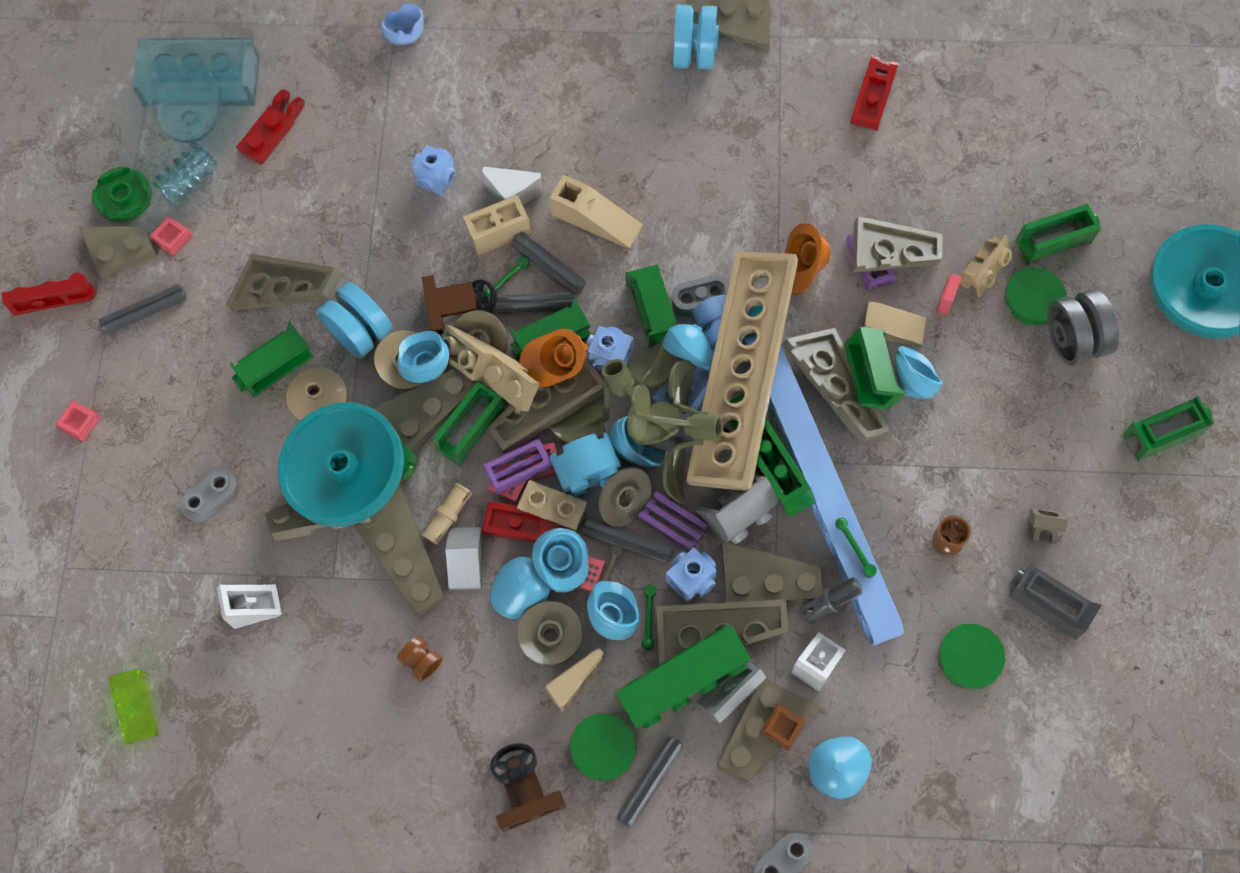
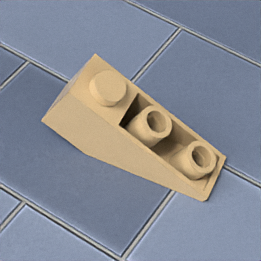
M566 175L561 177L549 198L552 216L629 250L643 227L642 223L592 187Z

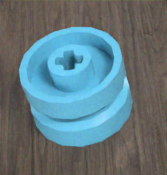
M677 4L673 68L688 69L691 65L692 51H697L696 65L698 69L713 70L714 52H717L718 44L717 6H702L699 10V23L695 24L693 23V7L691 5Z
M346 281L335 292L337 302L326 300L315 312L322 324L339 343L353 355L362 359L374 348L371 337L381 341L394 328L386 314L369 295L354 283Z

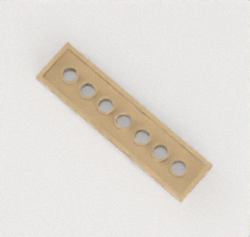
M736 251L701 412H707V415H720L723 421V428L730 420H737L739 424L734 432L725 433L722 431L719 441L704 440L703 445H694L686 479L689 485L738 491H750L752 487L798 263L796 254ZM758 279H769L765 287L760 289L754 288V284ZM753 306H763V310L758 316H748V312ZM753 333L757 335L755 342L751 345L742 344V340L747 334ZM740 363H751L748 372L744 374L736 373V368ZM734 392H745L742 401L739 403L730 402V397ZM726 449L732 450V457L729 461L725 463L717 462L718 454Z

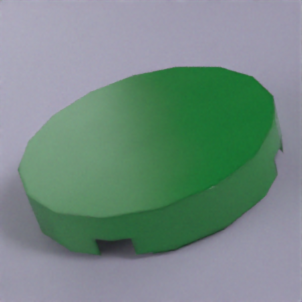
M129 167L110 169L97 180L98 184L92 191L93 204L103 217L115 222L134 220L145 212L152 198L151 185L142 172L130 170Z
M1030 267L1021 269L1012 276L1005 288L1004 301L1011 310V314L1017 320L1025 324L1039 326L1047 322L1049 304L1054 300L1067 297V292L1063 282L1056 274L1045 268Z
M962 624L951 629L942 639L939 647V666L944 676L954 685L961 688L979 690L991 685L1002 673L1006 661L1004 647L998 636L989 628L978 624Z
M596 714L585 718L576 726L571 737L570 753L575 767L582 775L593 780L608 782L620 778L630 769L635 758L636 741L632 729L624 720L612 714Z

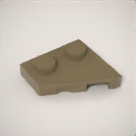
M84 226L80 228L97 273L102 279L157 256L148 232L144 227Z

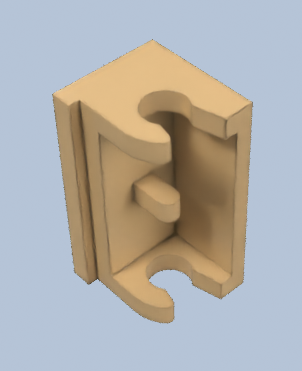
M518 195L463 216L468 236L472 240L477 256L512 243L514 237L521 232L528 236L532 235L529 218Z

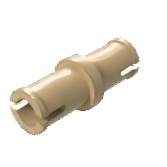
M455 483L443 504L436 507L435 516L421 536L433 545L439 546L440 541L452 523L456 524L459 520L457 515L469 497L472 496V492L464 486Z

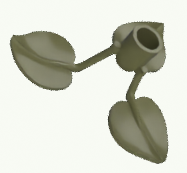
M664 340L644 353L630 368L621 359L607 362L602 368V375L606 383L602 384L604 390V411L600 406L594 404L586 405L558 424L550 426L554 435L566 444L591 434H596L597 438L600 439L602 433H606V427L603 422L609 420L610 391L618 397L629 395L631 398L633 385L646 384L649 387H658L668 382L671 369L676 360L672 354L664 349ZM660 401L650 406L648 415L680 419L676 408L667 402ZM647 421L646 436L642 440L634 441L642 445H651L665 441L678 432L680 425Z
M685 360L676 362L671 369L669 396L673 400L672 405L678 413L686 412L693 416L687 417L686 420L648 415L650 410L649 390L645 385H637L632 392L631 408L627 418V430L630 437L634 440H642L646 436L647 421L685 426V434L691 436L692 440L673 446V452H669L666 456L663 472V485L666 493L678 503L685 504L683 495V448L703 445L704 440L719 441L723 431V421L720 415H707V412H699L687 407L691 382L697 366Z

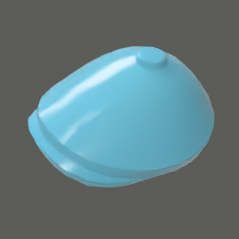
M679 324L668 329L664 337V349L678 358L690 361L704 371H710L714 352L702 332V328L696 324Z
M425 331L407 337L399 346L397 360L399 374L404 379L414 383H428L436 380L446 369L449 360L448 346L435 331Z
M898 347V352L895 354L896 376L900 388L906 393L905 396L916 399L935 397L942 388L943 381L937 376L932 364L921 353L907 347Z
M628 416L622 417L612 425L609 438L620 459L649 468L662 464L665 450L644 448V445L636 443L630 437L627 430Z
M555 528L544 532L535 541L532 550L533 564L539 576L551 589L556 592H569L577 589L585 582L588 576V550L584 540L578 533L570 529Z
M517 557L510 560L499 570L490 591V601L500 615L508 619H518L532 606L545 602L549 596L550 587L537 573L533 559Z
M611 581L597 582L593 586V591L590 593L587 602L588 615L592 627L599 635L607 639L624 640L630 638L638 630L640 622L634 594L629 588L620 583Z
M844 736L829 739L819 744L809 757L808 768L811 782L820 793L828 797L837 799L849 798L858 793L864 786L871 770L872 758L866 746L853 737Z

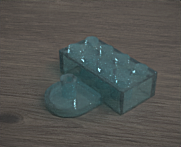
M252 38L139 39L132 88L143 107L158 106L159 124L170 139L179 143H195L203 140L213 132L218 122L220 106H255L260 56Z

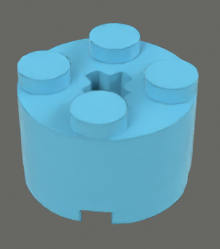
M602 433V439H598L596 434H591L574 440L562 447L563 454L557 457L556 452H554L550 456L563 492L576 498L586 496L590 493L589 488L600 484L601 488H604L607 481L615 473L622 470V466L607 433Z

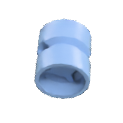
M717 295L704 300L694 308L692 313L697 325L702 330H705L703 333L713 352L715 351L726 295Z

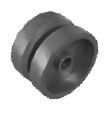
M1091 289L1078 293L1074 298L1064 297L1054 300L1049 304L1047 324L1050 337L1059 357L1067 365L1074 366L1087 362L1091 359V356L1100 358L1117 351L1119 345L1117 318L1112 305L1100 290Z

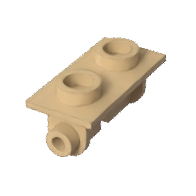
M1007 235L1002 240L997 237L987 239L975 255L976 260L981 261L982 264L971 261L960 275L962 277L960 284L965 288L975 287L977 297L981 298L987 288L994 284L997 274L1011 260L1012 251Z
M529 480L517 509L576 531L577 527L583 523L585 516L583 513L588 502Z

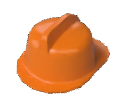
M800 223L794 227L786 243L785 254H796L798 258L791 295L806 291L813 283L817 272L823 270L830 259V247L825 236H821L818 229L810 223Z
M559 329L528 343L521 352L519 363L529 369L527 374L540 383L539 387L552 386L575 376L581 371L585 364L588 346L572 330Z

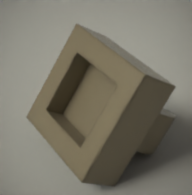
M1030 508L1028 521L1033 526L1031 531L1033 540L1038 542L1040 533L1047 530L1050 531V543L1056 544L1058 541L1057 531L1066 532L1068 519L1062 512Z

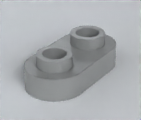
M712 275L681 283L672 292V305L677 312L690 315L698 304L713 297L710 294L711 292L718 291L720 295L727 296L729 281L720 275ZM688 298L692 302L689 304H684L682 300Z
M220 469L214 471L184 494L180 501L181 512L192 522L199 523L207 520L237 496L240 487L237 478L228 470ZM225 480L223 487L216 488L219 481ZM200 500V504L197 507L191 508L193 501Z
M801 833L786 835L757 862L753 873H765V869L768 867L775 868L777 873H799L813 857L811 841ZM791 845H800L803 850L802 855L799 857L793 856L790 852Z

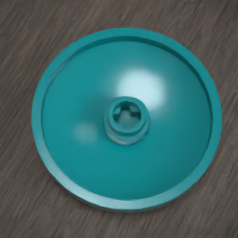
M1200 224L1184 228L1171 235L1154 256L1150 268V288L1159 309L1172 323L1193 335L1210 339H1226L1239 336L1240 232L1221 225Z
M351 402L326 405L304 417L287 436L278 461V480L281 491L290 506L313 523L327 527H345L360 523L380 511L394 495L400 483L404 467L402 443L394 427L376 410Z

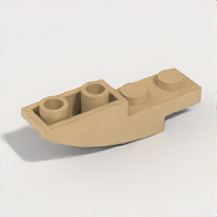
M446 325L441 339L449 349L448 362L472 381L483 382L519 411H529L540 383L527 374L529 369L482 340L455 327Z

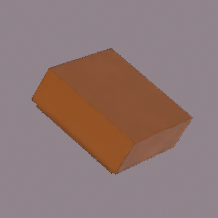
M776 703L759 733L788 751L791 750L806 720Z

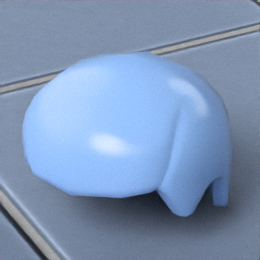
M408 3L402 4L398 12L388 10L385 19L381 21L382 35L395 45L403 46L416 42L420 39L424 30L422 10L416 5Z

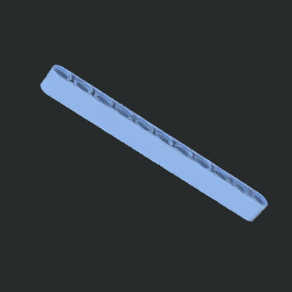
M754 334L743 338V345L754 343L757 335ZM780 346L768 408L786 450L812 489L816 503L811 505V508L842 581L845 582L850 578H856L862 585V595L851 600L865 635L872 646L904 635L903 624L782 346ZM842 517L847 520V527L869 564L876 566L877 573L874 577L867 578L864 575V566L842 530H839L835 525V521L838 518Z

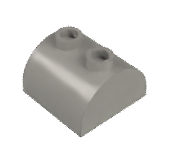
M754 475L750 491L719 489L695 507L694 510L700 519L709 525L708 529L724 543L731 541L732 544H737L748 536L749 533L746 530L748 526L754 522L757 525H762L773 517L771 509L778 504V499L767 478Z

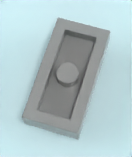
M749 661L745 663L748 667L746 670L730 678L729 674L724 675L718 681L719 685L704 694L696 702L704 713L719 724L767 678L760 668Z

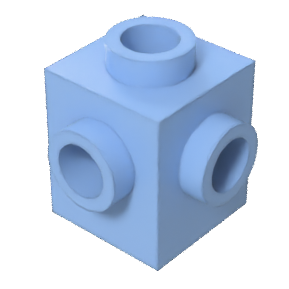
M426 145L421 154L418 153L412 162L417 186L443 196L456 175L452 156L442 148L435 149Z
M598 326L595 335L590 334L586 343L588 346L586 350L588 352V360L592 367L602 372V368L607 362L614 359L623 360L627 366L634 350L633 337L624 334L623 331L615 327L605 328Z
M695 548L688 553L683 551L677 555L671 562L673 567L666 572V583L687 604L698 594L702 597L705 596L716 584L714 582L717 572L714 568L716 563L706 552L700 554Z

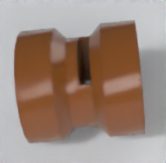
M954 515L944 518L934 532V546L942 554H957L970 538V526L966 520Z
M420 635L411 639L397 655L398 661L403 666L413 668L412 674L419 682L430 677L443 661V658L436 651H429L427 642Z

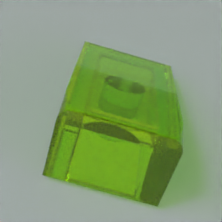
M134 669L108 677L124 743L128 745L158 736L147 673L142 669Z

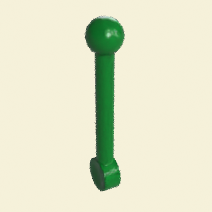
M525 256L519 257L517 265L493 285L495 290L500 288L520 269L528 268L529 259ZM484 289L482 293H484L487 300V297L490 296V290Z
M842 517L838 518L835 521V525L839 530H842L864 566V575L867 578L874 577L877 573L876 566L869 564L849 531L847 520Z
M652 584L644 587V595L647 597L645 639L641 642L644 650H651L654 647V642L651 639L653 597H655L657 590Z

